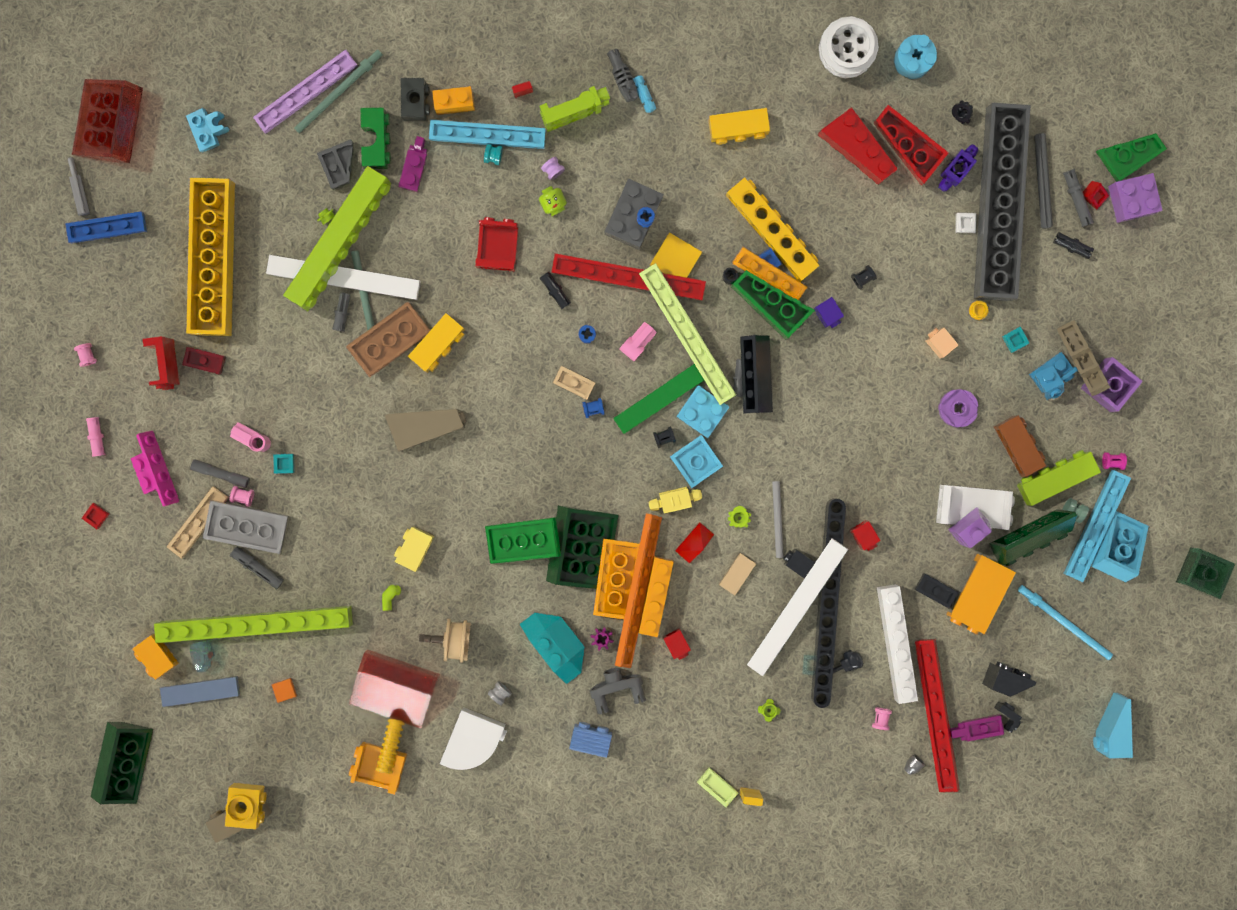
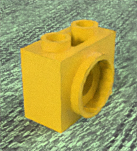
M233 783L228 788L226 827L257 829L264 822L265 812L262 811V808L267 798V793L264 792L265 786ZM239 802H244L247 809L240 808Z

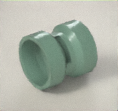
M1069 498L1062 510L1076 512L1077 518L1075 522L1081 523L1086 518L1089 507L1084 504H1077L1076 500Z

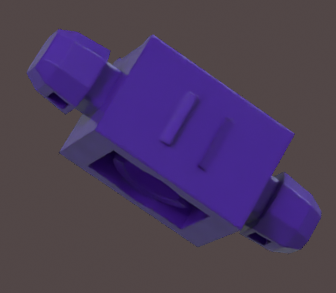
M972 144L965 151L961 149L941 173L943 179L938 186L940 190L945 192L952 185L956 187L977 162L974 157L978 153V147ZM964 163L961 166L962 172L954 174L955 164Z

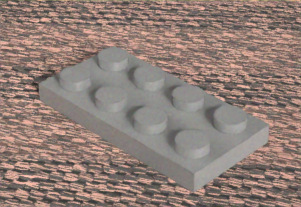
M211 500L203 539L280 554L289 516Z

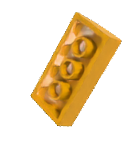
M603 539L593 615L617 619L625 618L640 543Z

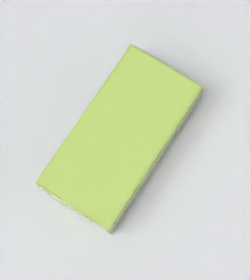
M710 767L697 781L699 785L725 807L738 794V791Z

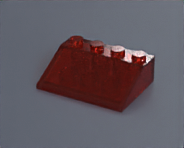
M85 79L72 155L116 163H130L143 87L126 80Z
M367 650L363 654L349 704L422 728L440 674Z

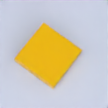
M669 232L650 266L656 263L661 273L687 278L702 251Z

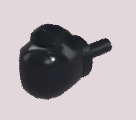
M846 651L843 654L844 659L840 660L841 665L833 668V673L842 669L845 672L862 668L863 659L859 652Z

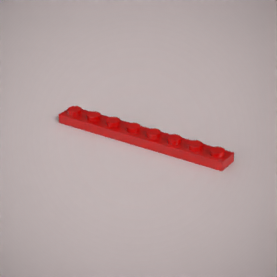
M556 253L554 255L552 273L650 291L639 274L644 271L643 269ZM662 273L676 296L703 300L706 281Z
M936 639L916 640L915 646L939 792H958L960 788Z

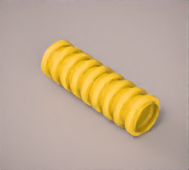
M388 719L387 721L389 725H386L388 729L384 733L386 737H383L385 741L381 745L383 749H380L382 753L378 757L380 761H377V764H379L375 769L377 772L393 773L391 769L394 767L393 761H396L394 757L397 755L396 749H399L397 745L400 743L399 737H402L400 734L403 731L402 725L404 726L405 724L403 721Z

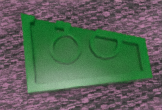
M1155 133L1097 150L1096 153L1115 181L1118 182L1167 148Z

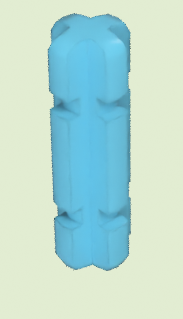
M636 76L633 80L637 86L638 96L642 104L644 103L643 107L646 113H651L656 110L655 103L651 101L652 97L647 85H644L643 76Z

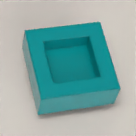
M1021 326L1002 336L1011 353L1029 344Z
M273 454L274 474L295 473L294 454Z

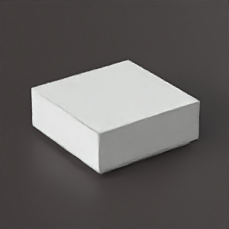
M956 213L955 233H976V213Z

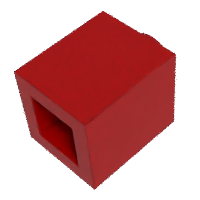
M867 520L850 529L861 550L867 549V551H870L878 546L876 543L881 541Z
M680 628L663 636L673 659L678 658L680 660L689 655L688 652L691 649Z

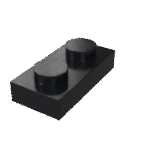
M923 573L914 589L948 609L958 594L954 589Z

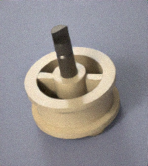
M447 619L444 636L419 634V642L441 643L444 648V661L458 659L460 663H463V661L468 659L471 623L467 622V620L460 623L451 622V619Z

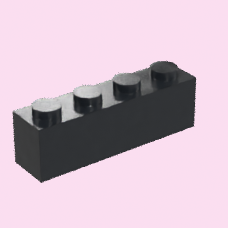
M741 336L743 414L773 412L770 336Z

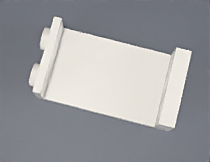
M940 485L936 523L956 524L977 507L989 521L991 528L1009 530L1013 523L1011 508L1015 504V497L1011 491Z

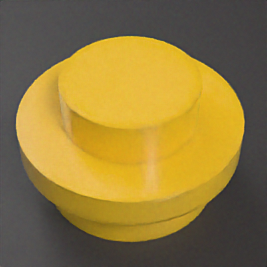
M975 301L969 307L970 316L976 320L984 319L989 311L987 304L983 301Z

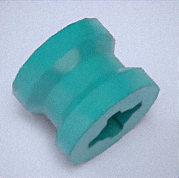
M487 144L484 153V163L493 162L499 166L503 147H493L491 144Z

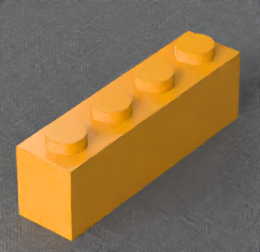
M654 556L639 634L658 637L673 560Z

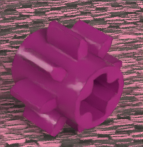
M605 626L600 631L596 627V634L590 635L591 638L595 639L591 645L596 644L598 651L604 646L608 650L607 644L614 642L613 639L609 638L612 635V631L607 633ZM598 635H606L604 643L602 641H597L599 639Z

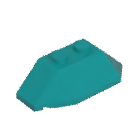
M534 612L520 623L531 644L564 683L568 684L582 673L585 646L561 616Z

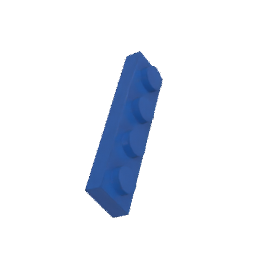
M142 211L65 223L68 243L71 244L147 232L145 215Z

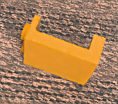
M362 742L360 747H356L354 753L356 762L349 771V776H351L350 782L355 783V781L388 789L387 793L395 795L398 790L407 753L396 751L397 755L394 757L396 761H393L394 767L391 769L393 771L392 774L377 772L375 769L379 765L377 761H380L378 757L381 755L380 749H383V747Z

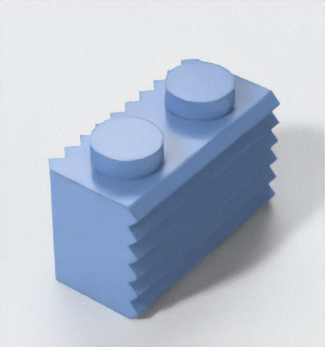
M579 722V724L574 725L569 749L607 758L612 732H609V729L606 727L598 726L596 729L590 727L588 723Z

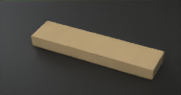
M213 486L167 545V548L181 559L184 558L205 530L210 501L226 503L229 497Z

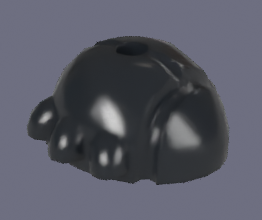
M961 100L952 107V115L961 124H965V122L967 124L970 123L973 116V105Z

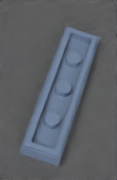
M237 676L160 688L162 707L240 695Z

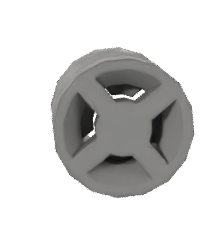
M499 681L495 684V688L488 692L491 699L501 706L504 703V699L512 694Z

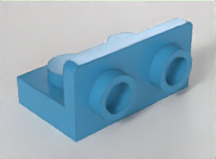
M1059 352L1029 375L1040 391L1044 393L1035 379L1036 373L1053 366L1062 381L1067 382L1075 377L1074 373L1078 369L1077 367H1072L1064 354Z

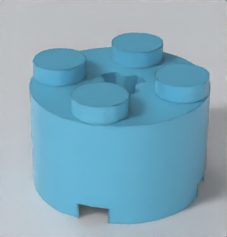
M912 35L906 38L898 47L894 56V65L897 72L909 79L923 77L936 62V47L926 35Z

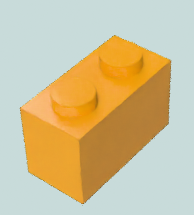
M471 86L432 91L434 109L437 115L475 111Z
M155 634L150 635L133 648L135 658L144 664L147 674L155 680L179 664L164 642L155 643Z

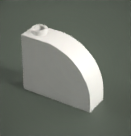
M463 707L440 764L458 770L471 769L481 765L493 754L499 740H504L507 730H504L506 724Z

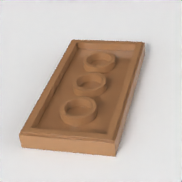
M406 302L348 344L346 348L370 378L420 342L430 332V329L411 304Z

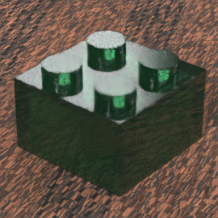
M1190 547L1176 583L1209 597L1221 599L1235 563L1202 549Z

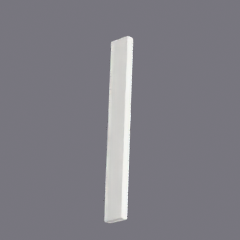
M269 255L266 274L294 279L305 261ZM338 267L337 272L330 277L327 285L418 300L421 281Z
M833 538L830 540L747 664L749 667L764 676L849 550Z

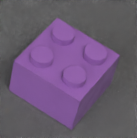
M1154 173L1118 181L1108 186L1117 223L1163 211Z
M1110 357L1105 358L1099 367L1111 388L1093 397L1085 383L1081 389L1109 412H1118L1143 381L1116 359Z

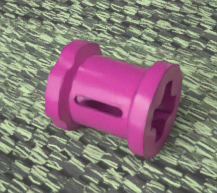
M1109 452L1103 453V469L1119 468L1120 470H1125L1127 465L1125 453H1120L1119 455H1112Z

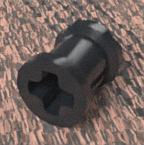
M867 265L861 272L852 274L851 278L857 288L861 290L863 285L871 280H876L877 276L873 269Z
M671 426L659 433L653 432L658 449L661 448V445L676 442Z

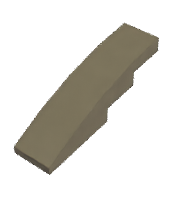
M1075 320L1057 328L1092 397L1111 388Z

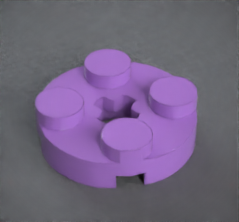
M961 389L951 390L940 400L938 406L940 417L946 424L953 427L968 426L977 417L978 402L969 391ZM955 404H962V413L954 411Z

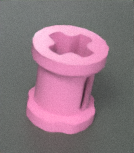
M91 343L74 347L80 359V367L97 362L91 350Z
M234 486L230 494V502H239L250 507L254 497V490L246 491L239 489L238 486Z
M875 707L876 717L872 727L880 730H889L888 722L892 710Z

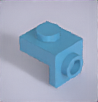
M1053 366L1035 374V379L1043 389L1046 400L1055 399L1062 395L1064 383Z

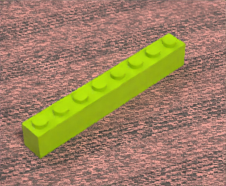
M368 166L366 167L283 294L284 297L307 312L315 306L317 297L326 289L328 280L337 272L341 260L347 257L349 248L358 240L362 228L366 227L369 223V217L373 211L378 209L383 196L389 192L391 182L387 177Z

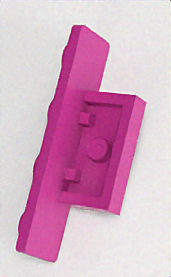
M147 431L137 434L136 437L142 453L130 459L143 493L147 494L157 490L164 507L178 503V495L154 432Z

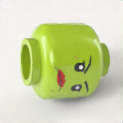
M550 186L542 190L543 195L539 197V202L546 214L553 216L565 210L564 206H566L567 201L560 188L553 189Z

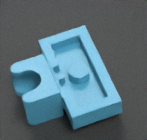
M201 108L186 115L200 152H205L219 146L220 144L216 136L225 134L230 130L223 125L218 126V122L224 118V114L219 111L207 114L206 109Z

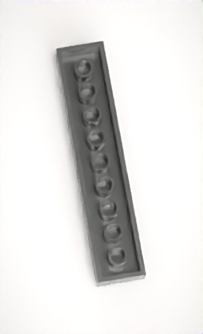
M991 103L986 108L974 299L1013 301L1018 299L1031 105Z

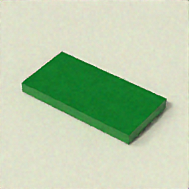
M556 517L485 526L490 564L561 556Z

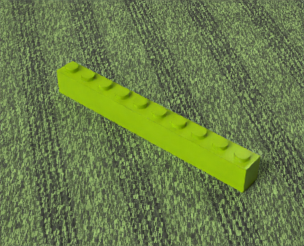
M341 606L160 621L154 624L155 643L347 628L353 625L352 607Z

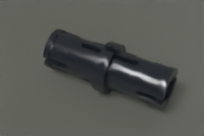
M1061 232L1056 234L1055 237L1057 238L1053 241L1054 244L1068 249V252H1075L1086 259H1089L1092 255L1090 252L1094 251L1093 247H1089L1079 242V239H1072Z
M550 271L539 278L549 291L550 297L554 298L561 310L571 304V301L564 294L562 286L558 285Z

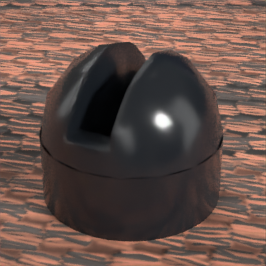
M734 268L725 269L722 276L723 281L727 285H732L738 279L737 270Z

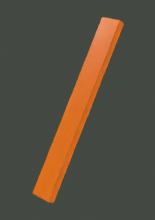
M646 513L615 661V666L632 667L662 517Z

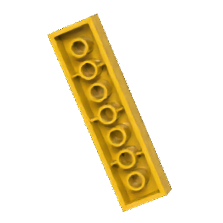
M190 178L186 333L190 335L232 336L235 183L230 179Z

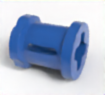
M643 207L638 211L637 222L640 226L648 228L654 222L655 214L651 208ZM644 213L647 216H651L647 222H645V219H641Z
M584 325L580 328L579 338L583 343L589 344L595 340L596 332L592 326ZM589 329L590 333L593 335L592 337L589 336L588 339H585L584 335H582V332H586V330Z
M601 398L589 403L582 402L586 418L600 413L605 415Z

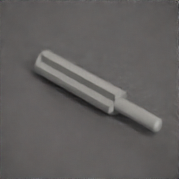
M70 157L68 158L72 177H69L77 213L78 216H86L90 212L81 175L77 174L74 158Z

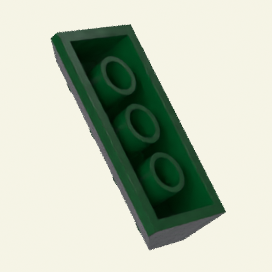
M107 722L90 796L100 805L137 804L153 733L152 728L126 722Z

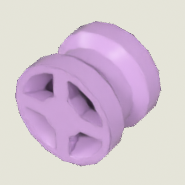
M556 156L549 159L541 167L542 171L548 174L550 181L565 171L564 166L558 163Z

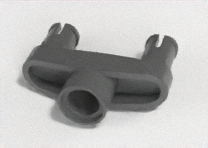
M620 668L606 670L603 673L605 681L593 686L589 690L591 698L594 699L597 714H603L601 706H603L604 713L609 711L605 698L606 694L631 688L635 704L639 703L638 695L640 696L641 703L646 701L642 689L643 682L641 676L637 674L622 676Z

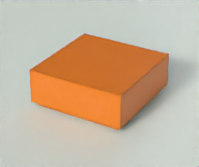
M291 678L272 684L277 703L297 696Z

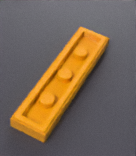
M744 246L732 262L742 270H747L797 300L801 298L807 289L806 285Z

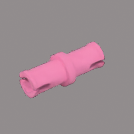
M99 417L87 418L89 432L87 438L90 440L92 457L105 455L102 442L104 435L101 434Z

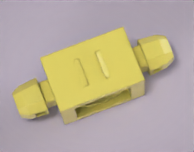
M687 487L659 493L660 499H652L648 504L652 511L659 510L662 507L663 513H669L692 507L691 500L695 502L702 499V493L699 489L689 492Z

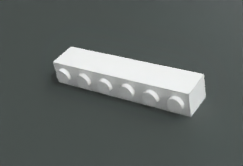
M895 584L877 587L894 699L899 704L918 701L900 586Z

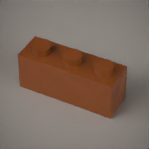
M1016 415L994 426V429L1020 476L1027 477L1046 466L1044 463L1045 457L1041 451L1037 450L1034 437L1027 432L1025 420Z

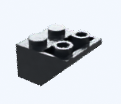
M997 661L996 664L990 662L982 684L993 691L1011 697L1035 686L1037 682L1031 679L1032 675Z

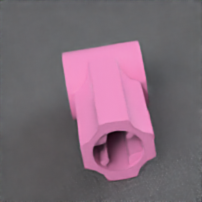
M644 322L634 335L625 341L619 350L634 362L657 332Z
M237 422L231 430L230 437L250 447L253 451L265 452L270 448L271 441L267 436L254 431L240 422ZM259 438L263 441L261 448H258L256 444Z

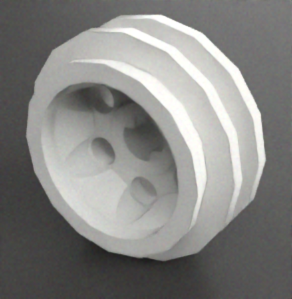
M853 16L839 18L827 27L821 37L819 44L820 60L824 67L835 76L842 78L857 77L866 72L876 59L879 48L878 38L872 26L863 19ZM844 33H851V36L846 37ZM836 38L839 43L834 45L832 39ZM857 38H860L863 43L859 44ZM844 47L849 48V53L844 52ZM858 52H863V53H864V57H863V58H859V57L857 56V53H858Z

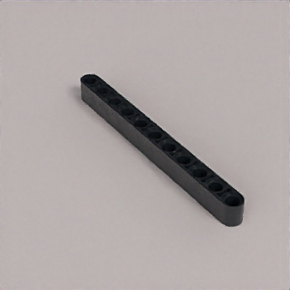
M832 498L826 504L822 552L832 538L843 545L846 505L841 499ZM834 502L840 504V509L837 512H833L831 509ZM833 521H837L839 525L836 531H831L830 524ZM842 560L830 576L834 580L833 587L826 588L824 585L819 593L811 699L819 708L827 707L831 701ZM826 598H832L833 600L830 607L824 606ZM825 617L831 618V623L828 626H823L822 624ZM824 636H829L830 638L827 645L821 644V639ZM823 655H827V663L820 664V657ZM825 674L827 676L826 681L818 683V677ZM819 694H825V699L822 702H817L816 697Z

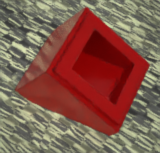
M1091 181L1083 191L1085 200L1096 210L1110 196L1103 185L1095 181Z

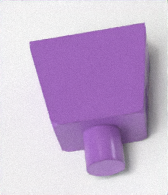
M977 507L948 529L960 545L972 548L992 532L989 521Z

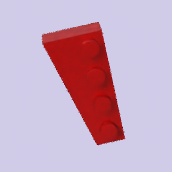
M889 105L885 107L873 123L920 185L925 184L949 153Z
M852 107L818 133L821 139L829 143L832 148L840 152L848 161L852 162L878 185L898 170Z

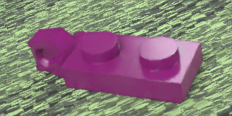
M417 136L414 146L410 145L407 151L398 185L399 188L418 192L427 159V149H423L425 139Z
M1000 714L962 721L958 723V727L950 728L952 739L960 737L961 741H973L1004 735L1002 717Z

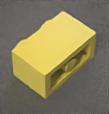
M413 526L411 529L406 530L403 536L405 542L402 547L399 546L394 556L397 557L396 563L416 572L434 536Z

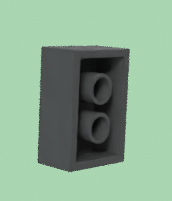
M628 178L605 229V235L640 250L650 227L643 228L638 224L637 213L641 208L649 207L656 215L664 194ZM644 213L641 219H645V222H647L651 216H647Z

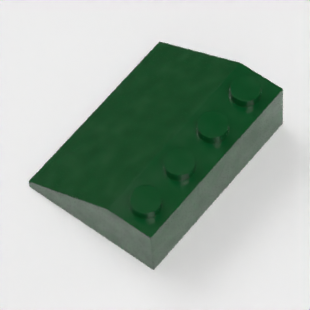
M558 505L556 523L561 556L549 558L546 581L555 585L597 589L603 539L615 540L619 515Z
M1056 509L990 542L989 545L998 563L1010 566L1017 562V558L1021 556L1023 558L1028 557L1034 553L1033 550L1039 547L1040 549L1046 548L1055 539L1062 540L1068 536L1067 533L1073 531L1077 514L1073 511Z

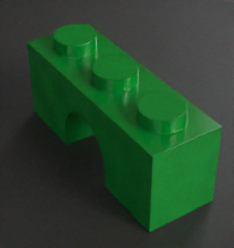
M360 108L361 128L363 131L375 132L377 136L373 145L361 147L362 167L364 169L367 166L372 169H388V164H391V154L387 152V145L391 143L390 133H387V125H390V115L387 114L384 108Z

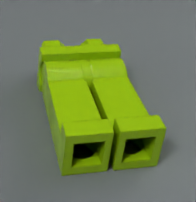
M595 86L589 88V91L582 92L579 97L549 108L547 103L540 105V115L547 133L588 117L594 111L595 114L601 113V107L610 104V96L606 87L596 90Z

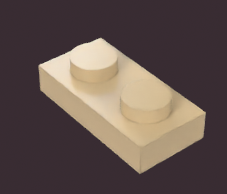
M561 366L553 384L588 400L595 382Z

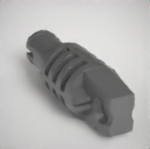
M618 49L609 51L607 56L613 66L612 74L619 91L626 102L636 100L638 93L628 65L623 63Z

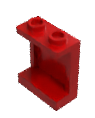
M484 217V220H479L476 268L515 271L518 223H514L513 219H503V222L495 221V218Z
M163 336L143 339V347L156 349L160 377L159 380L149 381V386H156V389L171 390L174 389V385H180L174 339Z

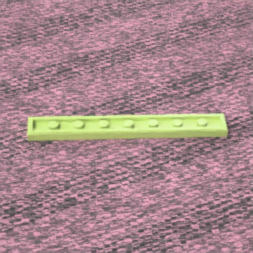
M655 263L639 273L719 405L736 396L657 264Z

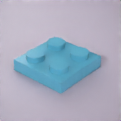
M698 385L676 417L708 438L729 409V406L725 403L719 405L712 394Z
M702 435L670 456L691 488L723 467Z

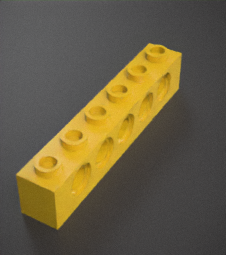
M744 177L726 193V197L764 242L772 248L775 255L792 275L801 282L819 267L817 257L813 253H808L805 249V243L792 234L794 231L787 223L784 224L780 220L781 215L776 209L772 210L768 205L769 201L763 194L759 195L755 190L757 189L755 184L750 179L747 181ZM751 196L754 203H745L744 197ZM759 210L764 211L766 218H758L756 212ZM776 225L778 227V233H771L769 231V226ZM784 239L789 240L791 247L788 249L784 248L781 241ZM795 254H800L803 257L802 263L795 262Z

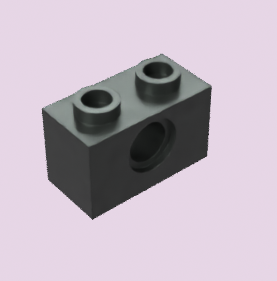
M401 78V118L403 121H427L426 115H430V105L426 103V96L430 95L429 84H426L424 78ZM414 96L420 97V101L415 104L411 103V99Z

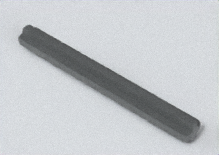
M1039 133L1034 136L1040 219L1041 228L1047 229L1053 226L1046 134Z

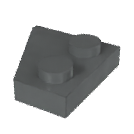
M351 139L317 153L332 190L351 183L353 141Z

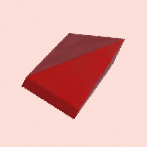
M699 522L675 552L690 563L704 550L714 534Z

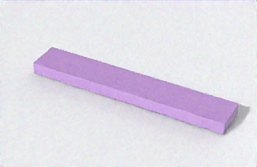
M344 50L253 118L265 134L357 68L358 65L347 50Z

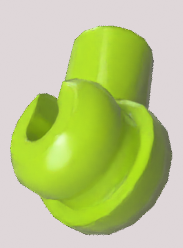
M390 585L382 593L383 611L392 610V599L395 595L401 594V587L399 585Z

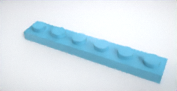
M430 120L429 140L544 149L546 129Z
M1115 470L1110 471L1063 574L1084 582L1131 480L1130 477Z

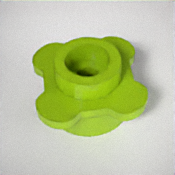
M325 208L318 214L320 218L317 221H321L323 225L329 222L335 216L332 212L333 209L328 210V208Z
M767 699L765 704L758 707V712L763 714L767 722L772 721L781 712L780 708L774 705L772 699Z

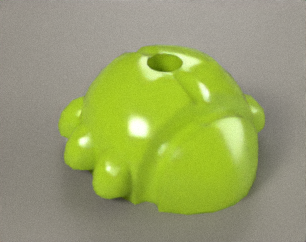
M737 506L733 511L728 512L730 515L728 517L729 525L747 528V523L751 522V519H749L751 514L746 512L747 510L743 506Z

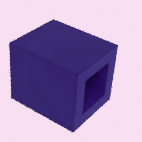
M833 297L813 308L825 328L829 325L831 328L841 323L840 319L844 317Z

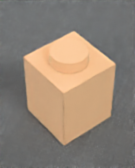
M944 327L939 330L937 328L933 329L928 334L929 338L926 340V343L939 358H944L958 346L957 342Z

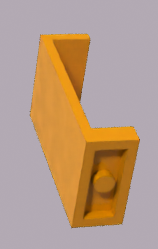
M977 554L974 559L977 563L951 613L947 612L946 615L951 617V622L959 626L962 623L967 625V630L978 634V632L985 634L1016 572L983 555Z

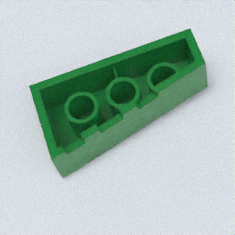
M747 270L731 286L785 340L815 311Z

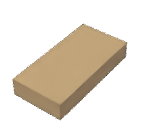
M739 553L719 585L733 595H736L756 563Z

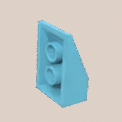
M1116 511L1096 553L1092 567L1124 582L1138 576L1149 526Z
M1113 693L1096 730V737L1093 738L1094 748L1108 758H1133L1131 699L1119 693Z

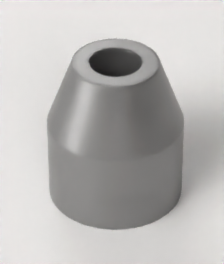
M913 754L907 760L904 770L909 775L918 773L925 766V763Z

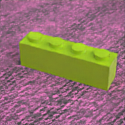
M1080 450L1072 454L1073 458L1069 460L1064 458L1055 462L1056 466L1052 468L1045 467L1038 471L1039 474L1034 477L1029 475L1022 478L1021 483L1017 484V487L1026 505L1033 506L1101 473L1092 452Z

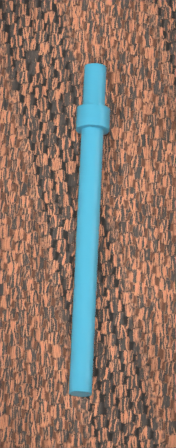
M1023 585L1018 588V591L1027 597L1031 604L1040 607L1107 660L1111 659L1113 656L1111 652L1044 602L1040 595L1036 592H1031Z

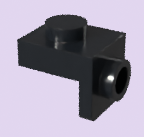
M997 702L994 708L1009 718L1003 728L1012 733L1013 730H1017L1020 726L1022 717L1013 712L1015 708L1007 702L1004 704Z

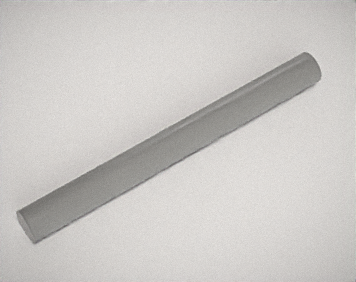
M772 481L776 558H783L780 481Z

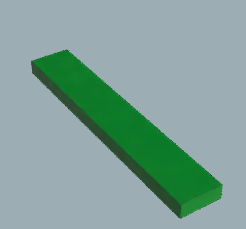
M693 364L613 419L622 433L625 434L704 381L695 364Z

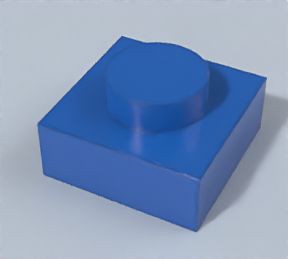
M771 247L758 255L775 267L781 265Z

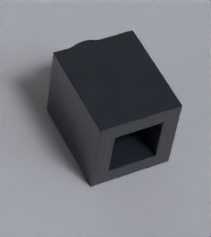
M796 549L793 551L789 550L783 559L785 560V566L804 579L815 564L814 561Z

